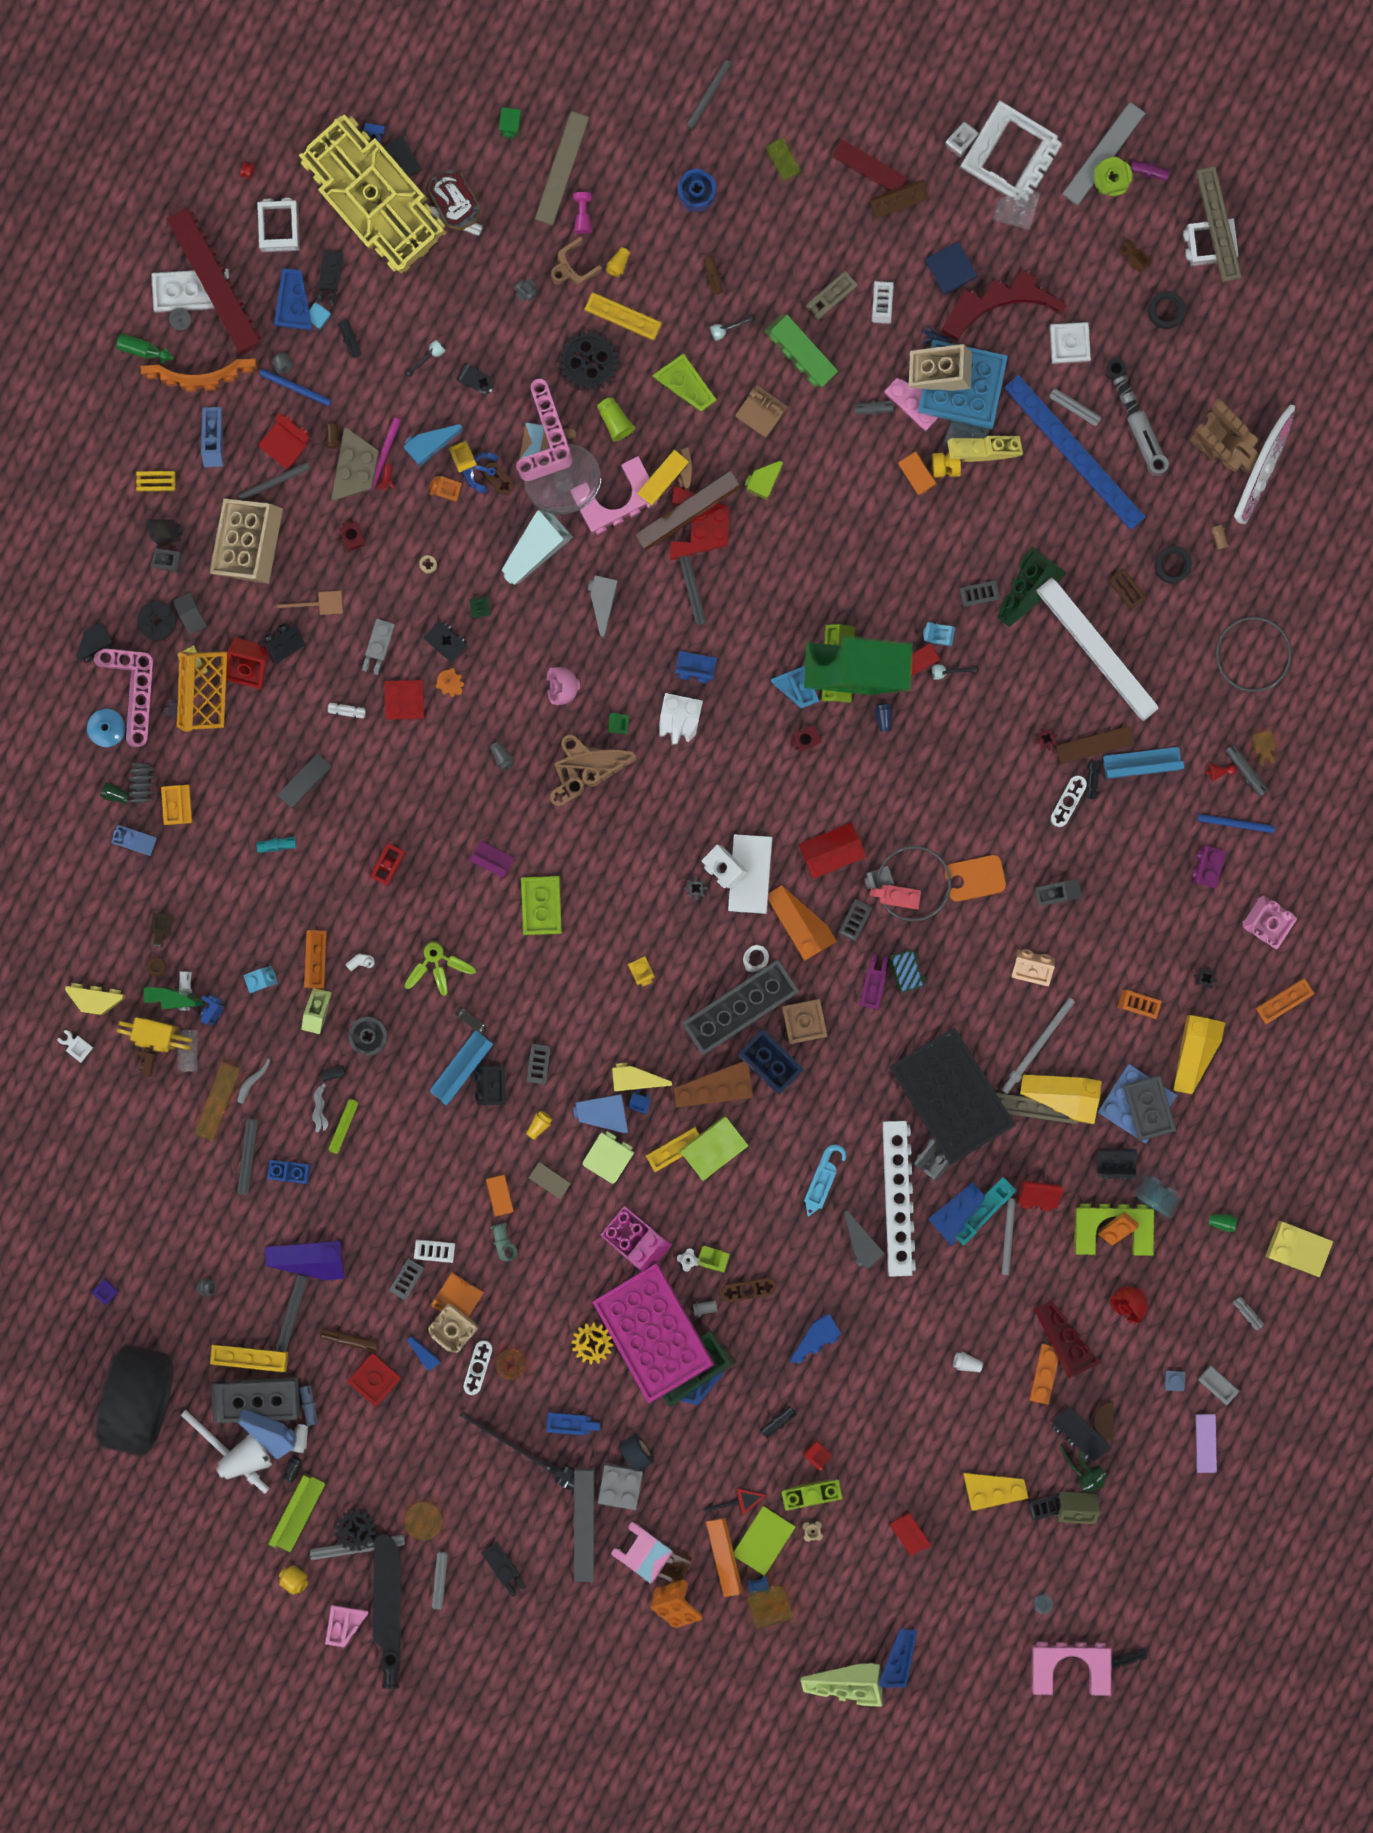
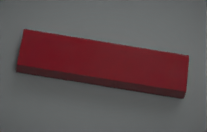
M844 140L840 141L832 155L834 159L889 191L903 187L907 180V177Z

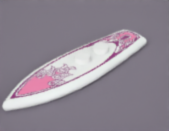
M1289 405L1281 415L1258 456L1234 513L1235 520L1240 524L1247 523L1277 464L1290 431L1295 411L1294 405Z

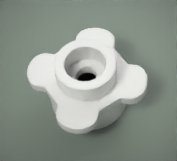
M687 1249L684 1254L677 1256V1261L681 1262L684 1271H690L691 1267L698 1265V1258L695 1257L693 1249Z

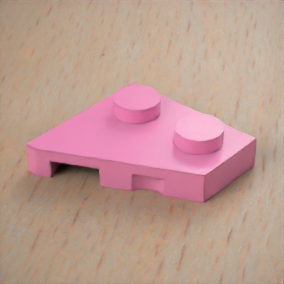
M331 1605L325 1644L345 1647L367 1616L369 1610Z

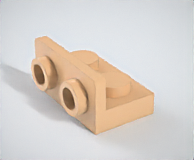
M1027 949L1018 950L1012 978L1049 987L1055 967V959L1050 955L1035 954Z

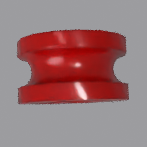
M244 161L240 177H247V180H251L255 164H248V161Z

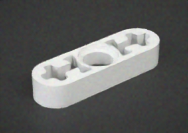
M1074 776L1067 784L1050 817L1051 823L1054 826L1062 827L1067 824L1086 789L1087 783L1083 777ZM1080 780L1082 788H1078L1075 792L1076 794H1079L1078 797H1076L1073 793H1068V789H1070V791H1073L1075 785L1072 784L1073 781L1076 782ZM1064 797H1072L1074 804L1071 807H1066L1063 804ZM1059 806L1064 810L1070 811L1069 814L1064 812L1062 816L1064 822L1056 823L1057 819L1054 816L1059 815L1062 811L1058 809Z
M487 1340L479 1341L473 1352L463 1386L464 1391L469 1395L477 1394L484 1380L493 1350L492 1344ZM483 1344H486V1348L489 1349V1352H485L483 1358H487L486 1362L479 1358L475 1359V1355L480 1356L481 1350L478 1347H482ZM480 1362L483 1364L484 1369L481 1373L473 1371L472 1366L474 1363ZM470 1373L473 1376L481 1377V1380L476 1379L475 1385L478 1388L470 1391V1387L467 1386V1383L470 1384L473 1380V1377H469Z

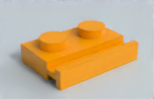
M190 785L161 787L164 825L193 823Z

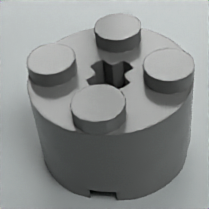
M363 1017L356 1020L352 1024L348 1035L351 1047L362 1055L378 1054L386 1047L389 1039L386 1025L374 1017ZM366 1031H368L369 1033H373L371 1041H369V1039H364V1036H366Z

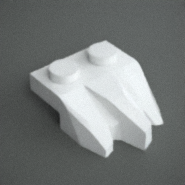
M665 693L659 721V737L670 733L671 745L678 744L681 735L689 742L696 735L703 701Z

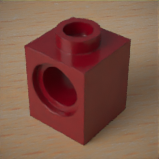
M351 520L342 524L339 531L348 552L366 546L357 521L353 523ZM356 531V538L349 540L347 538L348 532Z
M814 725L792 735L793 739H791L794 749H799L800 753L822 743ZM804 734L808 735L811 739V742L807 745L800 742V737Z

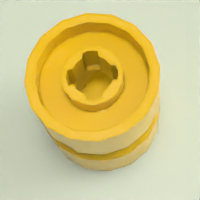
M949 452L947 455H944V453H932L933 478L945 477L946 474L949 477L961 476L960 459H950Z

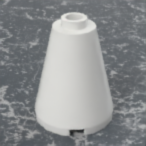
M249 1434L218 1461L219 1466L216 1469L221 1478L230 1479L268 1468L272 1463L266 1449Z

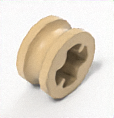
M427 555L421 558L419 563L421 570L428 574L433 573L437 568V562L434 557ZM429 559L434 565L433 567L430 566L431 569L427 570L423 563H426L425 560Z

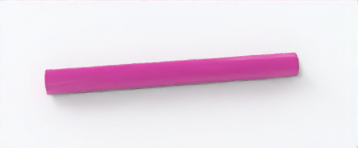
M394 417L379 454L374 485L371 491H374L401 422L398 418Z

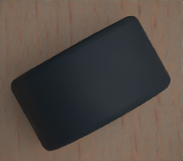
M634 1434L620 1443L621 1452L634 1471H641L654 1462L650 1449L639 1435Z

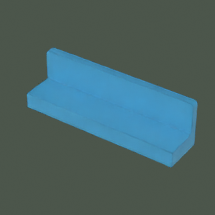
M1179 747L1103 757L1106 779L1184 769Z
M474 1031L431 1088L430 1092L447 1106L494 1043L478 1031Z

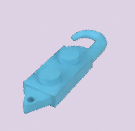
M840 1145L828 1146L822 1155L804 1199L807 1216H810L819 1208L822 1209L836 1175L835 1166L828 1162L832 1152L839 1151L842 1154V1161L846 1160V1151Z

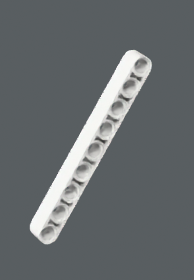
M1050 578L1036 590L1042 600L1142 721H1145L1159 709L1153 699L1053 578Z

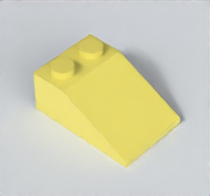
M1278 1221L1265 1257L1320 1277L1333 1241Z

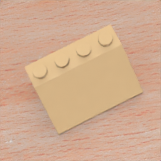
M223 499L210 574L269 584L283 508L268 503Z

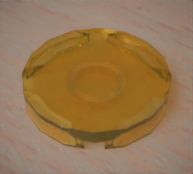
M426 1501L412 1505L406 1512L404 1519L405 1529L408 1534L417 1540H430L440 1532L443 1524L439 1508L433 1503Z

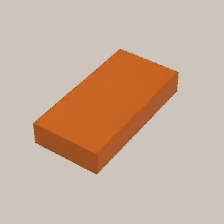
M505 1174L486 1179L495 1217L514 1212Z

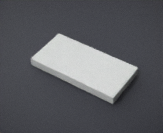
M225 269L226 272L223 275L225 279H228L229 270ZM195 271L152 273L154 312H169L176 308H184L186 310L215 309Z
M734 835L732 856L748 873L733 889L730 888L728 911L767 914L773 837Z

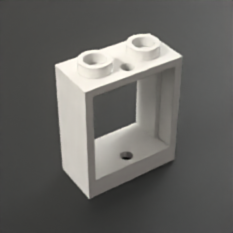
M283 198L281 201L263 199L262 202H258L259 248L261 252L300 250L297 202L293 201L292 198ZM291 208L292 239L265 240L264 209Z
M1228 219L1236 255L1238 258L1239 255L1237 248L1234 219ZM1208 222L1188 224L1186 230L1183 231L1184 242L1188 243L1186 259L1187 261L1190 260V266L1217 263L1216 255L1197 257L1194 231L1209 229Z

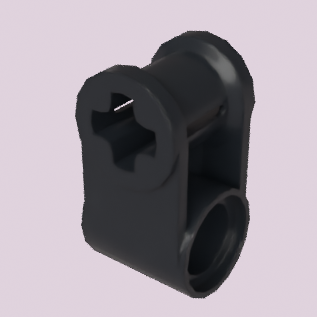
M465 362L456 380L482 394L491 393L494 389V383L491 378ZM487 380L489 385L482 388L481 382L485 383Z

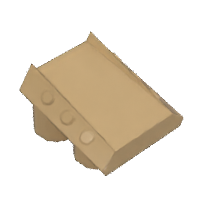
M448 1303L428 1329L431 1337L447 1351L456 1353L461 1350L478 1327L475 1322L458 1308Z

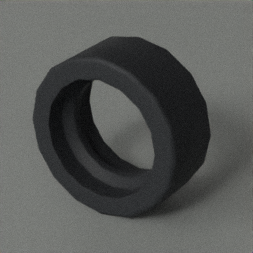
M1163 291L1157 294L1148 307V316L1151 322L1161 329L1176 327L1182 321L1186 312L1183 299L1177 293L1171 291ZM1164 299L1172 300L1178 307L1177 316L1171 321H1163L1156 314L1157 304Z
M1167 547L1155 559V573L1165 583H1179L1191 572V557L1181 547ZM1169 554H1177L1184 561V570L1178 576H1169L1162 568L1163 559Z

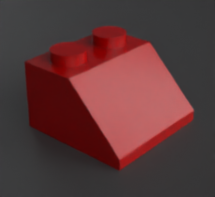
M234 637L227 653L226 680L262 689L270 658L266 648L259 646L258 643Z

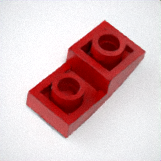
M932 643L912 653L911 676L940 660Z

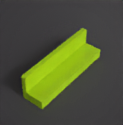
M832 624L825 627V644L841 646L842 637L855 638L854 626ZM822 690V701L824 702L838 701L851 703L852 693Z
M307 1473L303 1475L268 1545L274 1548L278 1546L288 1552L292 1551L325 1486L323 1481Z

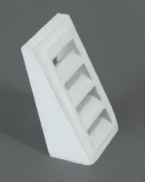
M874 282L872 322L891 323L894 282ZM878 289H880V290H889V293H888V292H878ZM877 297L889 298V300L877 299ZM877 305L888 306V308L877 307Z
M417 1239L414 1259L453 1263L455 1243ZM422 1245H425L424 1255H421ZM430 1245H433L432 1256H428ZM437 1246H441L440 1257H436ZM445 1247H449L448 1258H444Z

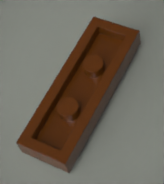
M922 179L870 198L869 201L874 217L879 218L928 200L929 196L925 182Z

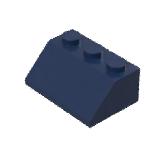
M763 1029L737 1054L778 1095L804 1070Z

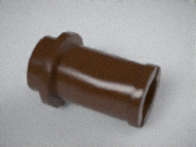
M326 424L327 441H325V445H327L328 449H336L340 444V441H338V425Z

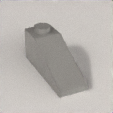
M595 576L594 580L590 579L588 591H591L600 636L605 639L618 582L617 580Z

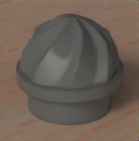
M210 1278L199 1280L196 1286L198 1294L203 1297L214 1295L216 1291L215 1281Z

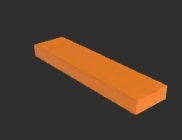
M726 1518L708 1520L706 1524L724 1597L740 1595L743 1593Z

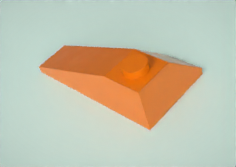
M782 885L769 892V903L804 961L837 942L828 925Z

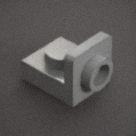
M888 866L883 867L881 871L880 889L882 885L894 884ZM879 869L866 873L867 877L864 878L867 889H877L876 881Z

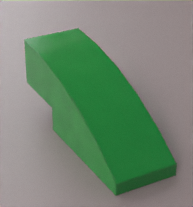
M144 988L145 1003L161 1002L162 1009L205 1005V1001L197 996L176 988Z

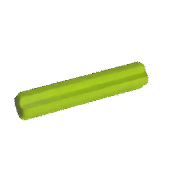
M348 1100L329 1146L330 1152L339 1153L359 1104L358 1101Z

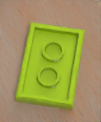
M560 876L522 877L523 935L562 934Z
M723 1116L679 1151L702 1181H704L747 1148L748 1144L727 1117Z
M762 1506L734 1550V1556L765 1576L796 1526L767 1507Z

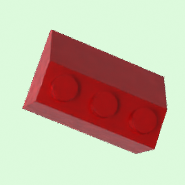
M852 823L798 844L812 880L867 857Z

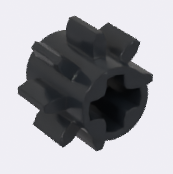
M1209 966L1206 967L1205 971L1202 968H1198L1200 973L1193 975L1197 978L1195 985H1202L1201 990H1204L1206 985L1212 989V983L1218 982L1217 979H1214V975L1217 972L1211 973ZM1202 974L1209 975L1208 983L1206 981L1202 982Z

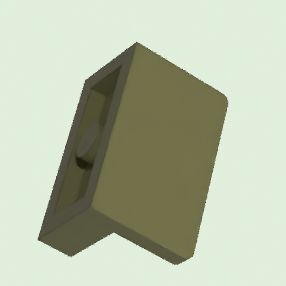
M1060 1492L1061 1508L1057 1515L1058 1522L1096 1524L1100 1514L1096 1494Z

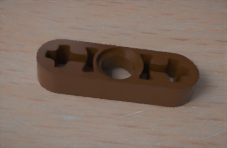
M771 1278L727 1284L721 1289V1297L726 1302H735L770 1296L775 1292L776 1284ZM766 1281L769 1284H773L770 1292H766V1289H760L761 1294H757L755 1283L759 1282V1286H764ZM747 1284L754 1287L753 1294L749 1296L743 1293V1287ZM736 1286H740L742 1297H738V1293L733 1294L732 1298H728L727 1295L724 1296L727 1288H731V1291H736Z

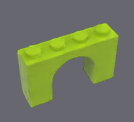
M1080 1204V1207H1075L1074 1253L1095 1255L1096 1230L1099 1224L1108 1217H1118L1126 1212L1139 1223L1138 1228L1132 1232V1254L1153 1256L1154 1209L1149 1208V1205L1138 1204L1137 1208H1130V1204H1118V1208H1110V1204H1099V1207H1091V1204Z

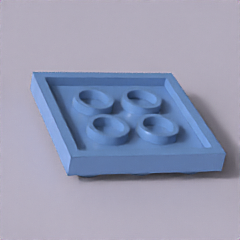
M1128 1064L1097 1113L1137 1138L1123 1085L1150 1077ZM1164 1087L1170 1107L1177 1095ZM1149 1139L1142 1140V1142L1146 1144Z

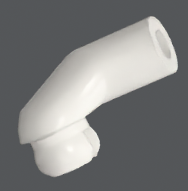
M360 953L345 965L350 971H353L358 966L372 968L375 963L372 956Z

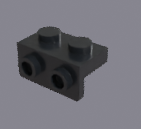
M288 623L279 625L276 631L264 635L263 639L258 642L259 646L266 648L273 664H278L306 645L297 625Z
M1098 1148V1177L1104 1179L1137 1178V1149Z

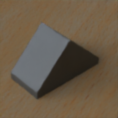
M155 548L150 567L180 574L184 555L177 551Z
M191 592L173 600L178 615L190 635L207 627Z

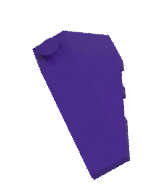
M342 1240L265 1247L267 1267L322 1280L345 1279Z

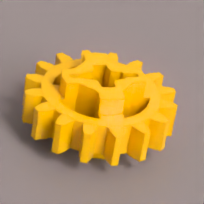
M593 1322L592 1326L589 1327L588 1323H585V1329L578 1327L580 1333H574L577 1339L572 1340V1343L576 1344V1347L572 1350L578 1351L576 1357L582 1356L583 1363L588 1359L590 1365H592L593 1360H596L599 1364L601 1357L604 1360L607 1359L605 1353L611 1354L612 1351L608 1347L613 1346V1343L609 1342L612 1337L611 1335L607 1336V1329L602 1330L603 1324L596 1327L595 1322ZM593 1331H597L603 1336L598 1337L593 1334ZM585 1333L586 1340L580 1343V1338ZM590 1336L593 1341L598 1342L595 1345V1351L591 1345H587L590 1342ZM605 1343L604 1350L599 1353L600 1345ZM583 1351H590L592 1353V1356L585 1354Z

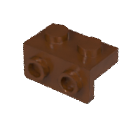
M669 1548L673 1553L658 1576L673 1583L683 1579L692 1557Z

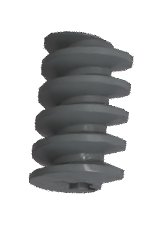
M131 763L130 765L136 768L130 770V773L135 775L130 778V781L135 784L129 786L130 789L134 790V792L129 793V796L134 799L128 802L147 803L153 801V798L148 797V794H152L154 791L148 789V787L154 785V783L149 781V779L154 778V775L149 774V772L155 770V768L148 764Z

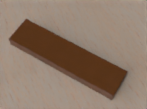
M1130 726L1057 745L1055 748L1061 765L1132 746L1135 743Z

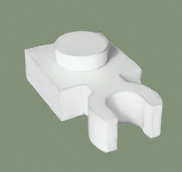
M65 1030L64 1033L68 1035V1039L63 1041L61 1038H58V1042L68 1045L69 1047L66 1051L82 1063L94 1047L80 1036L74 1039L72 1033Z

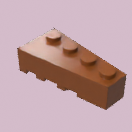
M742 1061L675 1087L676 1107L753 1098L749 1066Z

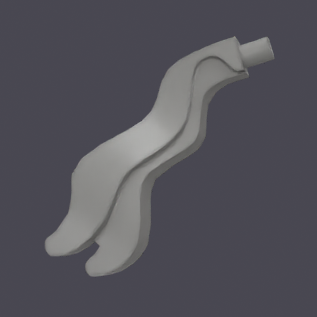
M325 1083L319 1086L314 1093L316 1106L312 1119L316 1124V1132L322 1126L325 1131L329 1125V1120L323 1113L325 1100L322 1097V1092L325 1090Z

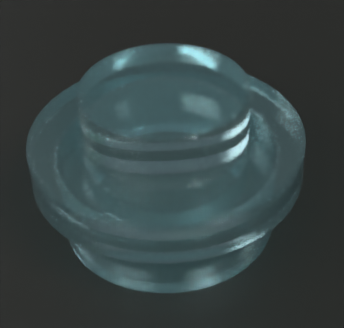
M1039 1595L1034 1600V1608L1040 1614H1047L1053 1608V1601L1047 1595Z

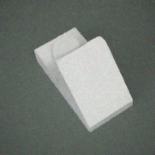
M963 122L948 138L946 147L959 157H962L979 133Z

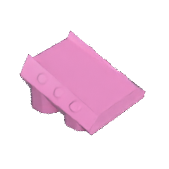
M1263 895L1257 899L1251 912L1243 921V928L1273 948L1278 949L1296 922L1297 917L1282 908L1277 902Z

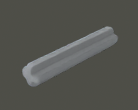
M1056 388L1051 392L1049 396L1051 399L1092 425L1097 426L1100 422L1101 416Z
M438 1552L436 1560L432 1608L438 1610L443 1607L448 1557L446 1552Z

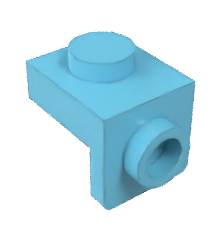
M927 622L923 631L924 641L937 645L952 646L955 627Z
M272 966L243 975L249 993L278 983Z

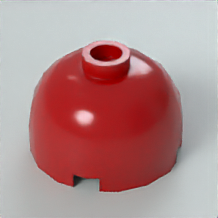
M1120 1287L1110 1297V1304L1120 1316L1124 1313L1128 1317L1126 1320L1133 1324H1139L1149 1307L1145 1297L1146 1294L1139 1287Z

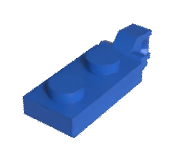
M548 1412L546 1432L585 1435L590 1434V1430L600 1431L601 1422L591 1421V1417L587 1415Z

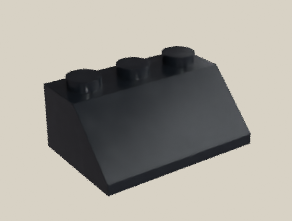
M1066 1403L1050 1419L1053 1423L1051 1427L1058 1434L1063 1432L1067 1436L1065 1440L1073 1448L1077 1445L1083 1451V1456L1087 1461L1091 1459L1095 1462L1112 1448Z

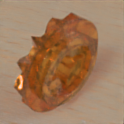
M508 1349L502 1351L496 1359V1370L504 1379H518L526 1369L525 1357L518 1350ZM515 1357L514 1364L517 1367H519V1369L512 1367L511 1370L507 1372L508 1365L503 1360L511 1361V1359Z

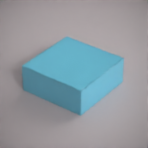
M316 302L309 310L311 323L321 330L331 316V313Z

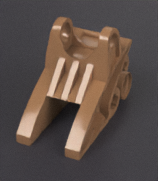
M1217 399L1212 407L1213 412H1209L1206 416L1208 422L1205 426L1199 424L1195 430V436L1192 435L1189 441L1204 452L1214 463L1219 458L1223 460L1222 463L1230 470L1237 472L1240 467L1246 473L1251 474L1259 456V453L1254 449L1259 440L1252 433L1248 432V428L1221 400Z
M565 736L561 745L568 757L554 764L562 785L551 792L550 800L557 807L566 805L583 794L584 785L589 787L597 786L601 783V780L608 779L613 775L612 773L615 774L622 770L624 766H628L636 761L635 754L623 750H602L586 747L575 736ZM570 740L576 743L573 749L566 748V743ZM563 770L568 771L570 779L567 782L565 781ZM575 770L583 771L582 780H580ZM589 773H592V775L596 774L594 781H591V779L587 780ZM573 783L580 784V789L577 792L570 790V786ZM566 787L571 797L568 798L566 794L562 797L563 801L561 803L559 801L555 802V794L562 795L565 793L563 789Z

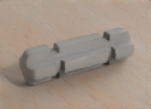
M1242 1297L1236 1298L1233 1301L1236 1308L1240 1309L1241 1314L1248 1322L1252 1323L1251 1325L1255 1330L1261 1329L1264 1325L1261 1319L1257 1318L1258 1316L1249 1305L1245 1304L1246 1302Z

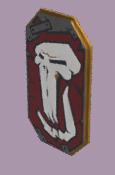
M448 169L431 179L428 192L447 227L462 231L478 222L482 209L462 173Z

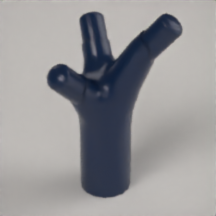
M930 326L926 327L927 330H922V333L930 337L924 340L925 344L933 340L949 342V337L934 332Z

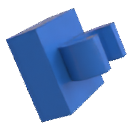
M365 123L364 131H369L367 134L369 137L375 134L380 143V134H385L386 126Z
M638 1089L635 1094L633 1093L628 1109L647 1114L651 1099H649L650 1093L648 1092L646 1097L639 1095L640 1089Z

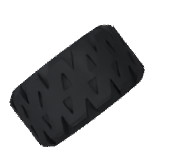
M129 1344L122 1346L115 1353L106 1375L96 1418L95 1435L98 1444L102 1448L141 1457L147 1455L154 1448L165 1418L173 1381L174 1366L168 1353Z

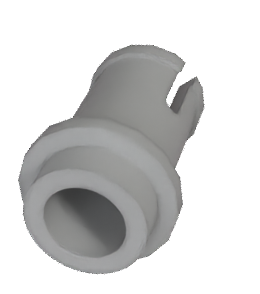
M716 1301L696 1302V1304H693L694 1315L701 1317L702 1314L717 1312Z

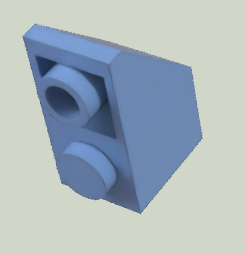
M117 825L111 843L151 856L156 837Z

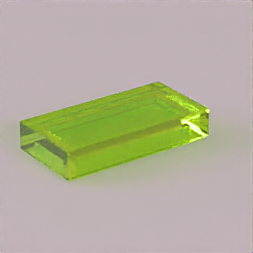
M783 138L766 147L783 181L801 173Z

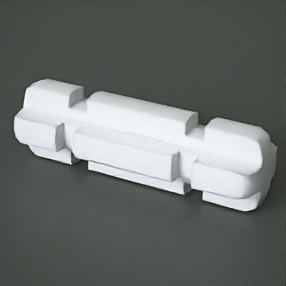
M329 703L328 712L332 714L338 713L339 715L356 716L357 718L365 717V708H355V706L343 704L337 705L336 703Z

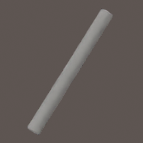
M1009 1198L1007 1203L1002 1275H1009L1016 1198Z

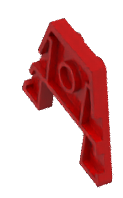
M673 486L672 505L682 504L694 496L695 493ZM717 503L691 521V541H671L670 560L728 546L730 507Z

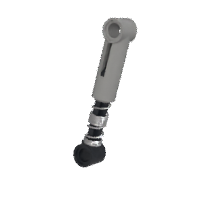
M1112 359L1105 368V374L1114 383V386H1117L1116 390L1120 393L1122 404L1127 408L1126 413L1129 414L1127 420L1147 463L1149 473L1153 476H1161L1168 468V459L1160 448L1145 411L1139 410L1134 391H1131L1132 387H1129L1127 382L1126 364L1121 359ZM1117 365L1120 368V373H1113L1111 366ZM1154 461L1162 463L1163 467L1161 470L1154 468Z

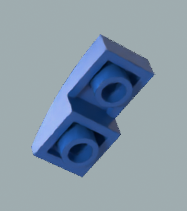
M270 1160L267 1179L309 1184L311 1165Z

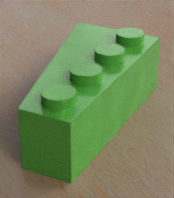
M779 315L764 330L770 340L781 349L782 353L795 363L794 366L801 373L804 372L808 376L807 380L812 386L823 387L838 372L788 315Z

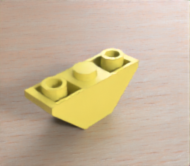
M72 983L71 987L66 986L65 988L79 1010L85 1013L104 1015L126 997V995L121 994V990L109 989V992H103L102 987L91 986L90 989H83L82 984Z

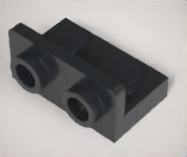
M505 1066L476 1067L474 1080L477 1088L475 1091L477 1105H506Z

